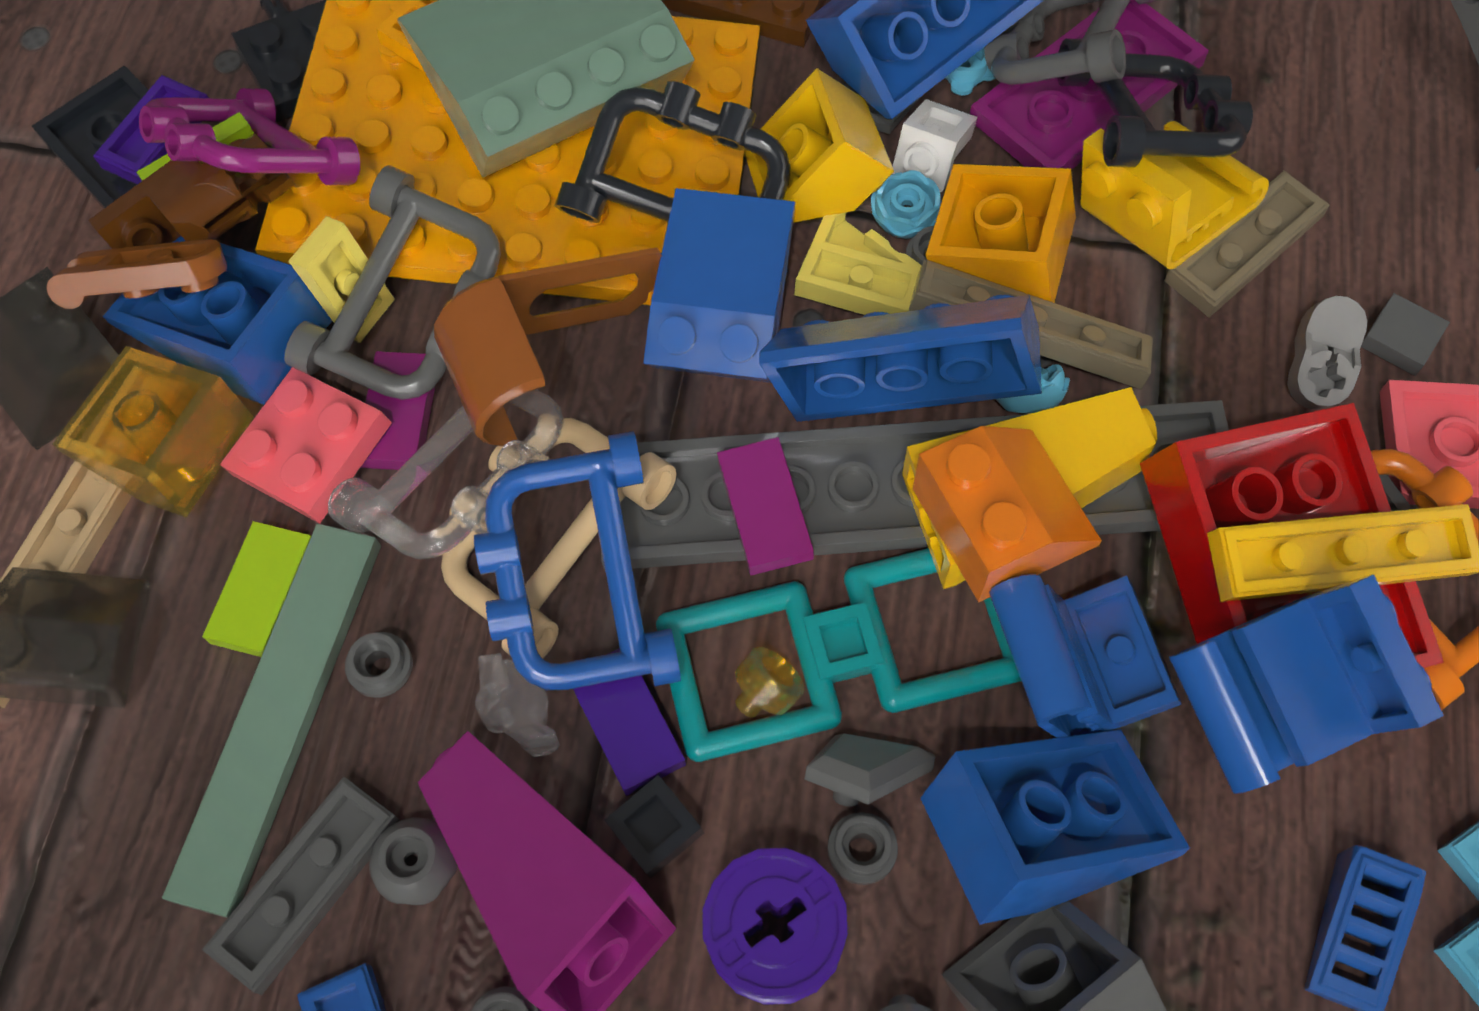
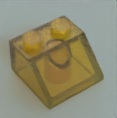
M126 346L52 445L66 456L136 499L187 518L222 467L220 466L221 462L253 421L254 417L220 376Z

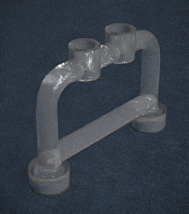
M537 389L525 392L509 401V403L538 418L536 427L523 441L513 440L505 444L497 456V468L479 487L467 486L460 490L452 502V514L443 524L430 532H417L391 513L473 431L463 406L379 490L360 478H350L341 482L330 495L328 501L329 515L349 532L361 534L371 531L404 555L415 559L435 558L443 555L460 544L472 531L477 534L487 532L485 521L486 499L493 483L506 471L523 464L550 460L546 454L559 439L564 423L561 407L550 396Z

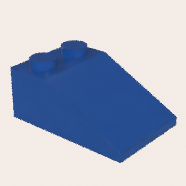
M675 188L661 253L662 257L660 258L651 299L643 364L656 369L771 383L759 364V352L779 332L795 201Z
M180 236L173 242H182L185 240L182 236ZM220 243L227 269L217 276L219 280L217 285L207 290L193 293L183 292L180 286L160 288V290L151 295L132 299L125 298L122 293L103 315L105 320L112 326L220 388L265 405L292 368L285 363L284 357L287 343L296 327L303 321H309L326 329L332 322L331 318L291 265Z
M1121 729L957 751L920 798L979 924L1041 912L1183 856L1190 849Z

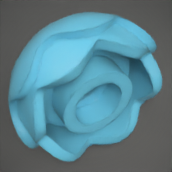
M915 170L890 175L871 196L872 213L879 226L888 234L904 239L913 238L922 229L934 226L942 203L940 190L936 183Z
M1059 364L1051 365L1047 369L1041 367L1042 394L996 400L1005 410L1015 413H1035L1054 408L1063 400L1067 393L1070 378H1065V372Z

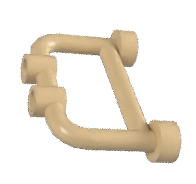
M556 418L542 424L526 439L522 446H497L489 459V469L498 476L493 483L508 470L523 464L542 461L547 453L560 443H571L583 452L589 453L610 449L608 437L587 423L574 418ZM649 452L640 456L644 483L617 488L620 503L626 496L643 509L651 510L660 505L672 490L676 480L675 467L656 454ZM493 483L483 496L477 491L469 489L462 492L454 500L450 508V518L459 526L451 535L443 550L441 563L444 582L454 595L486 620V601L499 599V596L468 572L467 560L474 549V535L487 532L485 505ZM592 498L525 584L533 620L535 644L542 658L553 647L558 636V626L541 613L539 609L598 533ZM507 639L502 640V649L510 655Z

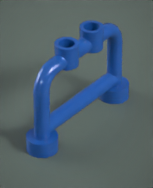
M634 431L608 435L610 449L523 464L508 470L493 483L487 496L485 505L487 532L474 535V547L480 574L495 572L499 599L486 601V614L490 635L493 642L507 639L509 653L515 669L528 683L544 690H569L651 673L654 687L681 682L672 629L644 633L617 488L644 483ZM589 480L620 652L565 663H550L539 655L535 644L533 620L526 594L520 548L512 517V506L515 499L521 493Z

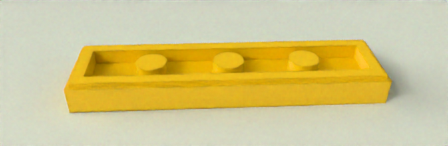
M1469 504L1222 527L1207 533L1221 602L1318 592L1373 574L1378 584L1384 585L1468 576L1479 573V545Z

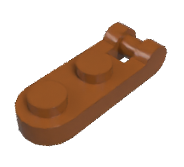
M211 239L87 251L78 254L70 261L67 268L58 271L48 281L47 292L54 303L65 309L79 307L90 295L123 292L125 298L132 299L151 295L160 290V288L178 286L181 287L183 292L193 293L207 290L217 285L219 282L217 276L226 271L227 264L220 243Z

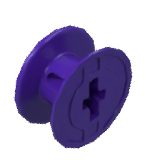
M788 848L757 849L733 860L713 881L702 908L703 940L717 974L737 994L763 1005L792 1004L816 993L836 971L848 935L846 903L835 879L813 858ZM796 907L802 912V914L788 923V935L790 938L787 941L780 943L774 935H770L753 947L746 942L763 930L762 914L770 911L775 918L779 919Z

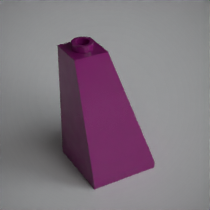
M469 731L452 747L443 751L435 760L432 768L417 782L518 991L541 1011H606L677 929L627 871Z

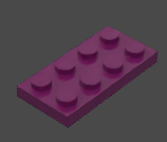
M1130 0L1115 27L1122 35L1126 53L1171 56L1185 60L1199 69L1203 66L1209 51L1147 3L1138 4L1136 0ZM1100 8L1035 57L1058 53L1063 40L1066 38L1082 39ZM1057 78L1015 85L1000 83L972 104L970 115L977 117L975 126L1025 167L1067 168L1071 170L1082 162L1083 140L1100 128L1105 130L1108 120L1111 116L1115 115L1092 78H1090L1089 83L1085 87L1060 86ZM1121 78L1143 112L1178 86V84L1164 79Z

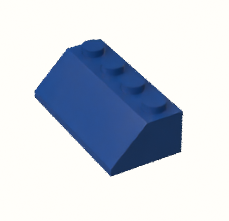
M831 0L807 18L806 22L832 70L883 117L893 119L1044 0Z
M996 295L985 301L958 305L937 303L926 306L922 310L893 314L872 312L864 315L862 318L834 322L814 320L805 323L803 326L781 329L759 352L760 366L797 422L1042 394L1039 326L1030 295L1017 297Z

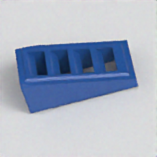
M1354 845L1337 854L1304 990L1355 1011H1384L1420 903L1426 871L1358 845ZM1362 879L1389 889L1388 896L1361 886ZM1353 905L1382 915L1381 926L1351 915ZM1344 933L1376 945L1374 956L1342 944L1341 941ZM1335 961L1370 974L1367 986L1331 973Z

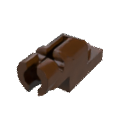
M252 134L246 139H238L229 144L230 146L242 148H268L256 134ZM171 160L88 221L112 249L172 243L180 236L185 241L216 240L236 224L259 213L257 211L259 202L272 203L292 188L295 183L287 173H240L216 168L205 162L201 164L199 161Z

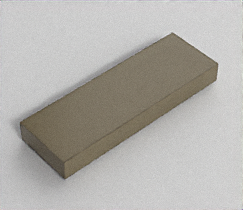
M1283 171L1269 183L1266 196L1254 210L1178 267L1169 269L1164 281L1210 318L1323 218L1330 205L1286 171Z

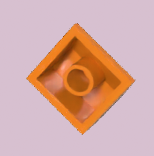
M980 426L919 454L913 491L978 603L989 598L990 589L997 584L1023 575H1038L1099 546L1102 541L1031 429Z

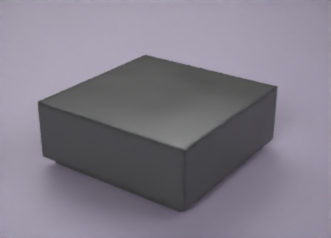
M1393 293L1365 336L1361 347L1416 376L1425 365L1450 322Z

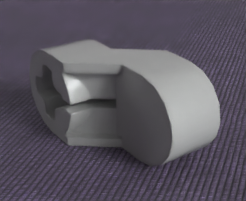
M1344 296L1326 298L1309 308L1301 319L1294 339L1295 357L1289 371L1287 385L1293 399L1305 408L1318 410L1340 404L1349 397L1356 384L1361 369L1360 347L1366 333L1367 318L1364 309L1355 300Z

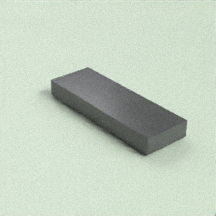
M343 777L202 950L253 993L263 995L370 860L372 848L380 834L392 824L400 821V819Z

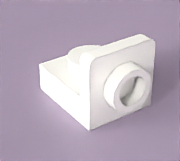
M925 99L903 123L892 166L894 169L892 174L904 173L910 170L919 171L926 178L933 180L940 192L943 191L947 186L954 159L972 138L977 117Z

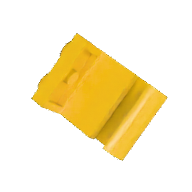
M1177 121L1168 122L1163 130L1191 131ZM1100 128L1083 140L1081 207L1168 269L1178 267L1254 210L1262 202L1269 188L1267 178L1230 155L1216 158L1143 155L1140 163L1134 168L1109 167L1103 158L1105 130Z

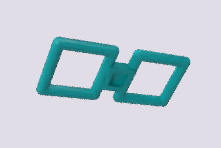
M929 548L849 568L844 574V584L851 605L818 614H813L805 586L796 581L661 614L656 621V630L672 629L680 669L681 682L669 685L686 755L692 761L703 762L833 729L842 720V712L833 683L872 674L882 708L890 713H897L1020 682L1018 670L991 597L985 599L984 603L1003 658L906 683L901 681L873 588L937 573ZM785 610L812 706L708 732L684 634Z

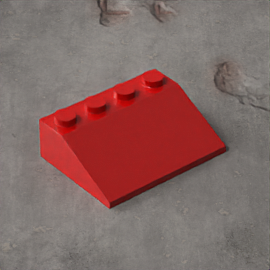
M1354 403L1178 441L1140 463L1197 644L1287 603L1316 593L1308 592L1221 602L1207 536L1208 532L1222 527L1391 511ZM1417 582L1379 585L1396 610L1397 622L1417 662L1423 668L1444 663Z

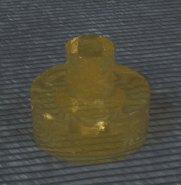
M764 647L753 648L735 670L736 680L743 690L735 699V703L743 714L751 718L756 717L762 709L772 714L784 715L805 691L804 683L792 665L779 654Z

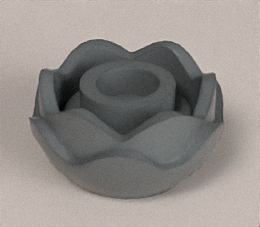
M415 817L400 820L386 828L372 848L369 863L371 878L379 893L392 903L424 905L435 900L454 876L458 867L437 822ZM416 854L418 857L417 863L413 866H408L406 863L408 856Z

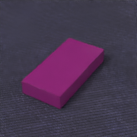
M376 351L373 364L398 375H408L418 369L426 354ZM435 387L420 397L404 400L384 396L368 388L365 403L382 411L392 424L360 468L420 471Z
M779 437L717 452L718 465L750 576L813 560L814 550Z

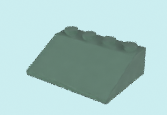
M438 0L398 18V24L482 178L594 126L606 101L620 90L641 87L664 93L668 81L683 82L695 61L668 8L661 0Z

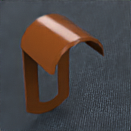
M658 247L491 277L463 289L444 305L434 324V338L473 431L482 442L502 447L519 445L503 405L525 392L545 386L544 375L526 335L631 314L647 301L649 292L654 290L659 262L662 257ZM634 273L638 277L636 288L623 299L535 316L530 314L531 304L545 290Z

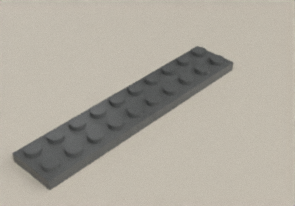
M1222 400L1140 406L1150 411L1157 428V442L1149 458L1175 442L1229 430ZM1024 415L638 442L639 456L649 452L656 454L675 467L676 480L665 500L654 509L645 510L626 496L620 503L632 569L745 561V555L718 465L717 452L779 437L814 555L928 547L902 476L907 446ZM1142 471L1082 508L1098 535L1161 530ZM601 550V562H602V565H603V568H604V571H605L604 561H603V556H602V550Z

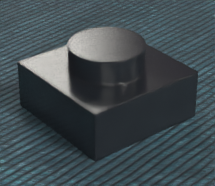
M659 775L604 819L650 879L704 834L701 826Z

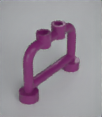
M241 88L237 92L235 99L156 98L150 100L140 111L139 127L142 138L146 143H165L167 154L172 161H203L216 168L240 173H317L325 185H352L359 176L360 155L355 142L350 137L325 136L318 141L316 147L275 123V103L267 89ZM240 112L249 123L254 134L272 148H242L226 145L216 141L214 130L209 124L189 123V121L223 122Z

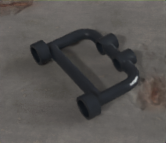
M1064 39L1058 53L1076 50L1082 39ZM1126 53V69L1123 77L1164 79L1181 85L1184 88V105L1186 109L1200 110L1203 114L1202 126L1204 132L1155 130L1122 79L1100 83L1094 82L1115 114L1108 120L1103 137V158L1109 167L1134 168L1140 163L1143 155L1204 158L1226 157L1237 153L1242 148L1252 125V105L1249 101L1231 100L1232 82L1228 75L1204 74L1195 65L1179 58L1164 55ZM1090 72L1058 77L1057 80L1060 86L1085 87L1092 77Z
M668 81L664 93L653 89L633 87L620 90L606 101L598 115L575 184L562 182L554 206L576 218L599 223L606 202L609 200L664 221H669L673 198L604 173L621 122L629 113L636 111L653 115L659 121L671 127L682 130L691 129L710 136L714 141L728 148L736 150L745 149L761 156L767 165V176L759 196L760 198L784 199L789 185L791 166L787 152L778 139L764 130L753 127L756 113L751 109L733 102H724L719 114L697 106L701 94L696 89L680 82Z

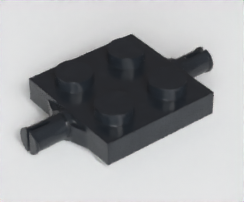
M260 0V5L266 12L269 20L231 33L236 49L259 89H267L271 93L275 103L277 122L294 115L326 0L307 5L292 12L288 11L283 0H273L274 5L271 0Z

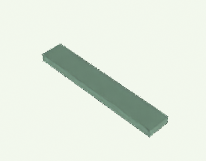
M316 524L162 899L228 918L243 900L381 548L376 537Z

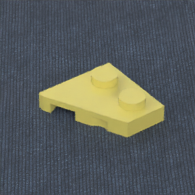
M846 213L824 216L796 277L794 295L863 315L872 312L893 314L909 311L917 276L922 265L907 254L894 250L889 241L873 229L864 235L845 221Z

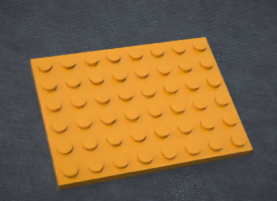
M326 0L289 131L315 147L318 141L325 136L350 137L355 142L360 155L359 176L352 185H325L317 173H287L295 185L275 201L268 203L255 248L258 255L291 265L288 262L290 258L327 216L346 225L369 260L390 220V217L372 210L369 204L373 183L379 172L387 165L413 175L415 180L414 189L477 216L491 226L499 239L501 258L495 276L656 247L662 253L668 225L667 221L609 200L606 202L599 223L576 218L554 206L562 182L575 184L595 125L482 178L426 73L379 42L376 27L406 0ZM672 16L695 59L682 83L696 89L701 94L697 106L718 114L724 102H733L750 109L760 25ZM636 111L629 113L621 122L604 173L674 198L675 188L740 195L745 149L736 150L717 143L710 136L691 129L682 130L671 127L659 121L653 115ZM419 217L388 277L457 284L462 274L472 267L477 250L471 240ZM635 273L548 289L542 292V294L612 301L623 299L637 286L638 277ZM653 291L649 292L648 299L643 305H651Z

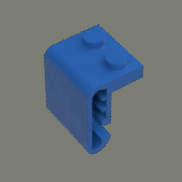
M1374 574L1294 600L1169 657L1233 794L1251 791L1281 779L1277 771L1292 764H1295L1296 767L1308 766L1372 734L1420 728L1444 716L1432 692L1430 678L1425 669L1417 662L1397 622L1396 610L1390 599L1382 592Z
M1039 575L1015 577L1003 581L990 589L989 595L1039 727L1053 736L1060 738L1112 731L1182 705L1133 584L1128 576L1067 600H1063L1049 584L1044 585Z

